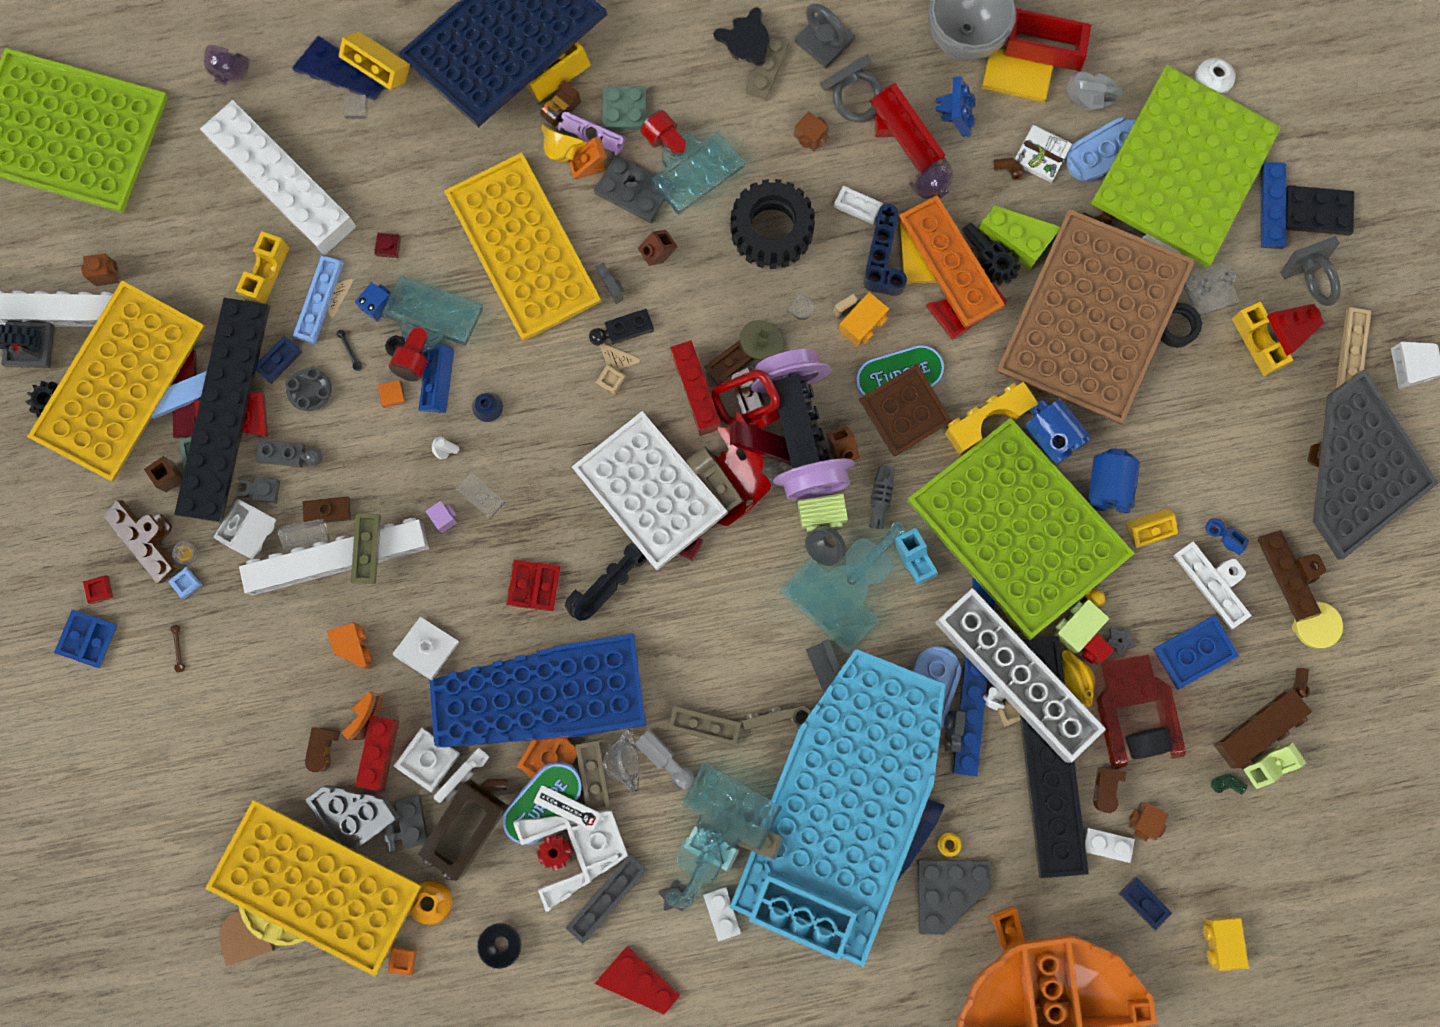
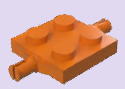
M567 738L532 740L516 767L526 772L532 779L544 765L552 762H565L573 766L577 759L576 747Z

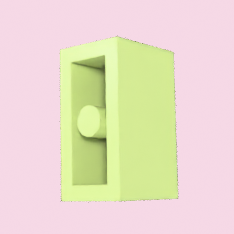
M1089 599L1082 603L1078 601L1070 610L1072 612L1071 616L1068 619H1061L1055 626L1057 631L1053 636H1059V641L1073 654L1080 652L1110 619Z

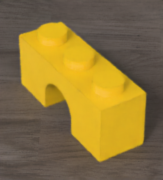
M261 231L253 249V252L256 254L255 266L251 273L243 272L235 290L244 300L266 304L290 249L282 238Z
M1260 301L1241 310L1232 318V321L1263 377L1284 368L1294 360L1291 355L1286 356L1280 342L1276 343L1271 338L1268 332V324L1270 323L1267 318L1268 314Z

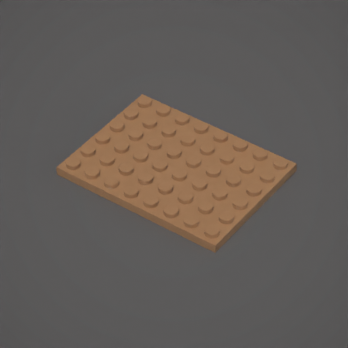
M1068 209L996 372L1021 383L1024 382L1030 387L1056 398H1061L1068 403L1122 425L1195 260Z

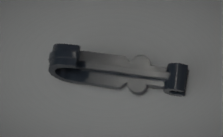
M633 543L626 546L624 549L625 556L618 564H609L606 569L607 574L601 575L584 594L576 589L570 594L565 602V608L571 617L579 621H585L592 617L616 592L618 584L623 585L627 583L629 579L627 573L634 566H641L646 562L647 558Z

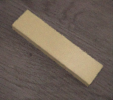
M1350 306L1346 309L1336 388L1357 372L1364 370L1371 310Z

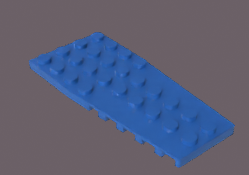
M634 633L565 644L537 651L536 654L528 656L524 654L516 656L512 660L504 662L500 660L493 662L492 665L472 667L471 670L459 673L455 671L448 673L447 676L429 679L434 745L437 748L579 737L647 726Z

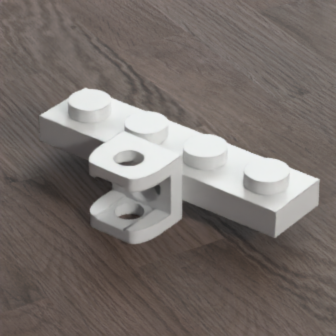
M1194 541L1173 555L1230 630L1252 616L1230 589V587L1237 584L1246 575V571L1236 559L1224 561L1214 568ZM1229 568H1230V569L1232 570V572H1233L1232 575H1230V573H1229Z

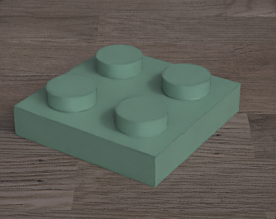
M646 86L603 87V127L611 131L641 130V126L646 120Z

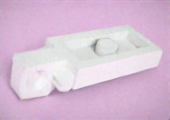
M479 747L434 795V799L438 803H441L444 799L449 802L458 792L454 788L460 782L464 783L473 776L474 773L471 772L473 768L483 767L489 755Z

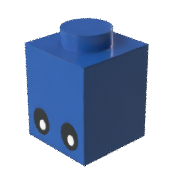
M371 282L355 303L364 313L377 322L394 301L389 296L391 292L382 284L377 286Z

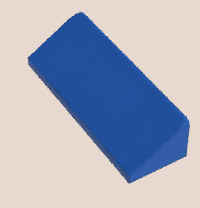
M444 344L427 346L425 358L428 363L423 372L419 411L446 413L454 356L453 348Z

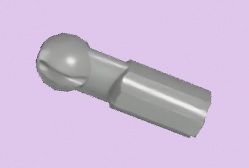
M650 729L634 743L658 769L664 768L672 776L674 787L679 790H687L694 783L693 772L687 767H681L673 759L674 753Z

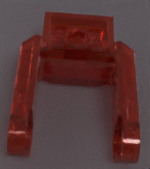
M1149 655L1101 663L1106 687L1100 693L1096 702L1101 724L1106 729L1103 733L1112 768H1126L1128 765L1116 708L1156 702L1161 727H1167L1174 747L1170 751L1172 756L1170 758L1185 757V745L1172 688L1158 677H1154Z

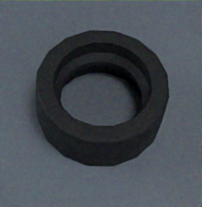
M1179 302L1176 303L1172 314H1181L1188 319L1191 325L1190 333L1185 337H1176L1170 333L1166 326L1160 339L1164 344L1175 348L1187 346L1197 338L1202 328V320L1198 311L1189 304Z

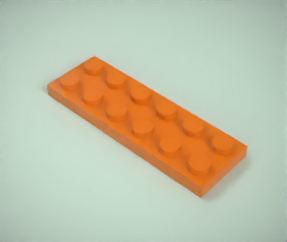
M938 195L898 216L900 223L964 328L1004 308L1005 304Z

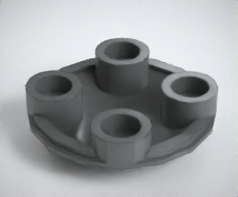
M315 367L300 370L286 381L288 400L295 408L302 411L320 409L331 396L332 387L330 380Z

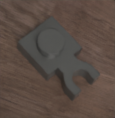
M604 263L596 266L597 272L615 304L623 301L622 292H624L620 281L613 279Z
M255 478L254 483H251L245 479H239L238 483L246 485L247 489L244 492L237 491L236 496L247 498L252 495V500L256 502L277 503L280 486L279 480Z
M948 711L944 721V727L948 735L945 751L961 752V736L964 733L966 712Z

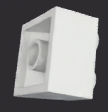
M236 499L213 538L253 559L261 551L262 543L267 535L273 531L276 519Z

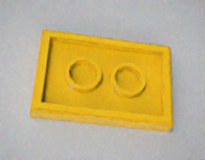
M1002 48L989 55L981 89L1045 102L1053 66L1005 56V49Z
M899 221L902 269L907 276L906 284L935 283L936 280Z

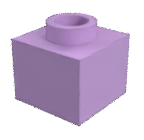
M439 501L426 510L432 522L442 533L457 524L454 518L457 514L450 504L445 505L442 501Z

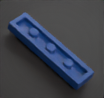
M1263 162L1261 166V248L1283 249L1286 246V163Z

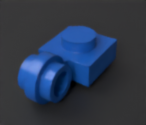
M1212 518L1205 526L1206 532L1214 537L1222 536L1221 542L1229 551L1235 552L1240 556L1246 550L1249 540L1232 526L1227 528L1222 520Z

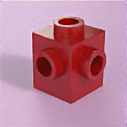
M557 834L543 838L544 843L539 845L540 850L537 851L540 864H544L545 868L552 867L553 871L566 867V862L571 860V854H573L570 841H566L565 836L558 838ZM552 848L558 852L555 858L551 857L549 852Z

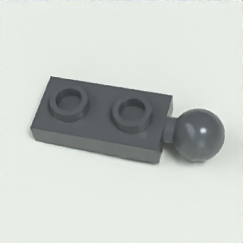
M259 439L255 461L264 464L302 468L303 460L310 466L318 465L322 461V453L316 448H309L305 451L306 446L300 443Z

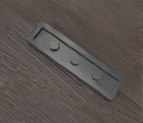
M629 854L568 924L566 929L584 944L648 869Z

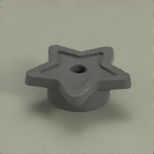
M1113 627L1109 629L1110 637L1107 643L1116 650L1118 656H1122L1126 648L1135 647V643L1129 638V628L1121 631Z
M676 881L672 882L669 889L659 891V894L665 900L664 911L671 908L684 911L683 900L690 892L681 890Z

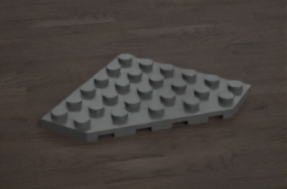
M1365 370L1357 372L1328 394L1326 401L1313 523L1336 558L1341 560L1345 559L1438 484Z

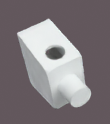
M1400 342L1391 348L1398 389L1428 382L1440 376V353L1437 344Z

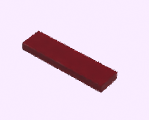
M194 349L190 352L172 385L197 375L196 351ZM194 402L173 411V438L192 437L196 421Z
M739 421L730 423V445L792 465L784 437Z

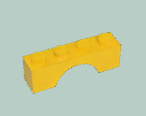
M1024 382L1016 385V383L1011 384L1004 389L1005 393L998 397L996 394L985 401L986 405L979 409L976 406L966 413L968 415L962 420L957 418L948 424L949 428L945 435L959 456L982 440V422L989 416L1005 415L1016 421L1029 413L1038 404Z

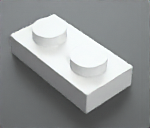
M1090 828L1085 829L1084 840L1087 853L1131 863L1135 839Z
M726 886L703 894L718 942L741 934L734 910L730 909L731 901Z

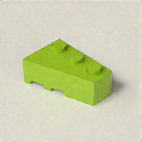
M994 206L981 222L978 230L992 243L997 240L1002 247L1005 246L1007 253L1013 250L1012 256H1019V262L1031 270L1056 238L1060 226Z

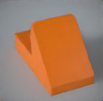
M594 137L575 153L573 160H569L574 179L606 170L604 164L606 154L601 138Z
M1015 906L988 915L995 927L1003 952L1016 942L1025 941Z

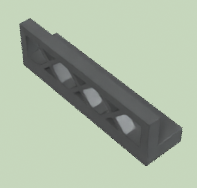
M829 639L806 649L823 693H825L841 670Z

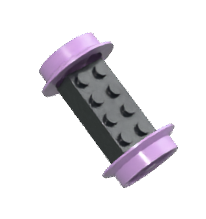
M814 349L786 351L759 362L756 365V370L759 369L769 375L780 396L778 410L792 464V470L786 471L773 479L774 484L784 486L787 500L792 501L820 497L848 487L850 481L847 471L855 465V462L852 459L830 460L827 449H824L822 441L825 440L821 427H818L816 420L820 418L817 407L813 406L811 400L814 397L811 384L828 376L832 371L831 366L820 363L818 352ZM759 379L752 383V391L768 393Z

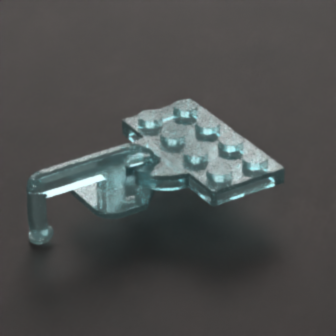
M900 522L893 523L891 530L877 546L869 539H858L846 552V566L835 567L828 573L810 558L780 593L849 654L880 620L863 605V602L867 597L868 585L880 584L892 571L893 562L884 552L893 544L896 537L904 533V525Z
M703 762L682 805L700 815L697 823L698 835L684 840L676 858L679 868L690 874L692 878L682 897L677 892H670L666 897V901L670 906L685 909L691 907L703 882H712L718 875L723 865L722 851L732 849L740 840L755 849L761 850L782 808L781 805Z

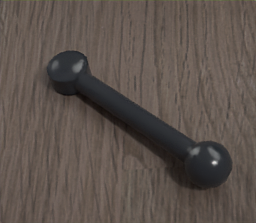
M338 330L337 336L341 338L353 362V369L360 371L362 364L357 362L345 338V331Z

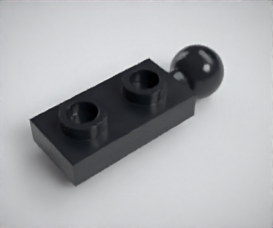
M643 309L606 321V330L601 328L591 330L589 340L593 345L600 346L605 343L607 338H610L613 345L653 332L654 327L647 309Z

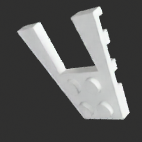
M612 809L596 811L601 814V817L594 831L560 815L515 820L513 822L521 845L566 828L582 871L538 887V892L546 912L628 856Z

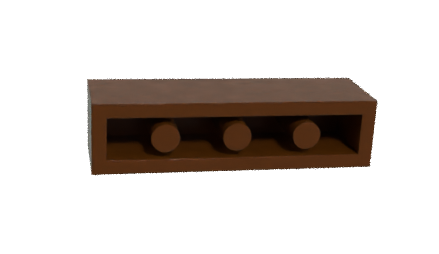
M1295 689L1285 690L1213 746L1231 768L1245 769L1254 762L1252 758L1257 754L1263 755L1272 748L1270 744L1275 740L1281 741L1290 734L1288 730L1294 726L1299 727L1308 720L1306 716L1312 713V711Z

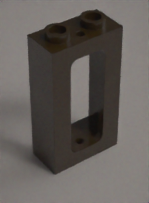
M469 779L463 783L418 855L423 858L422 860L425 864L431 867L435 866L442 871V875L445 878L457 882L464 876L509 805ZM467 800H472L485 809L486 815L455 863H452L438 853L436 848Z

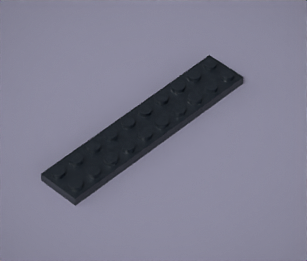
M223 298L174 513L176 516L218 523L223 522L270 310L268 304Z
M1059 636L1035 638L1030 641L1023 639L1022 641L1065 685ZM1020 715L1039 878L1087 875L1089 872L1075 761L1065 762Z

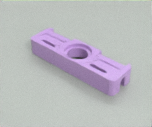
M563 112L561 116L563 121L558 125L559 131L569 132L578 136L577 139L588 143L590 139L587 137V130L590 127H594L597 130L596 138H601L603 148L614 152V155L621 154L626 142L625 136L573 113Z

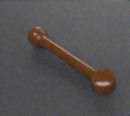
M173 625L170 630L174 636L177 661L174 669L176 672H183L185 665L181 662L178 636L180 627Z

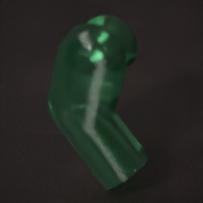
M1231 774L1215 777L1211 782V787L1216 793H1223L1224 790L1231 788L1242 795L1248 787L1247 784Z

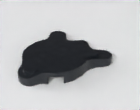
M753 8L747 17L735 18L732 21L733 29L718 28L714 31L713 36L715 40L727 45L730 54L736 60L745 59L756 66H760L766 61V47L768 42L770 43V37L766 27L761 22L763 14L760 8Z

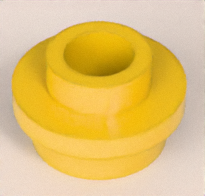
M944 833L938 839V849L947 857L956 856L962 848L960 838L954 833ZM947 840L953 842L951 849H947L945 846Z

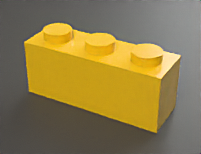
M360 31L342 37L339 51L340 58L389 90L406 83L410 68L409 63Z
M577 41L527 85L528 90L539 103L558 90L564 80L569 82L591 66L584 48Z

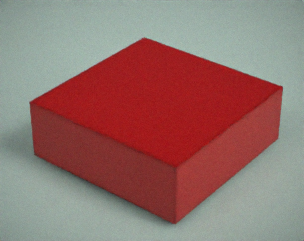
M104 575L83 581L88 604L113 598L109 576Z

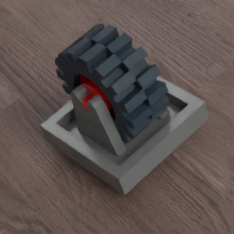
M6 322L5 325H0V349L3 350L1 365L4 367L50 368L54 325L50 322Z

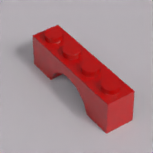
M692 340L670 347L671 355L685 389L699 435L702 436L717 431V427H721V422Z

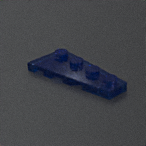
M319 35L292 67L296 73H304L313 79L326 81L332 86L348 89L349 92L374 101L386 88L340 58V49Z

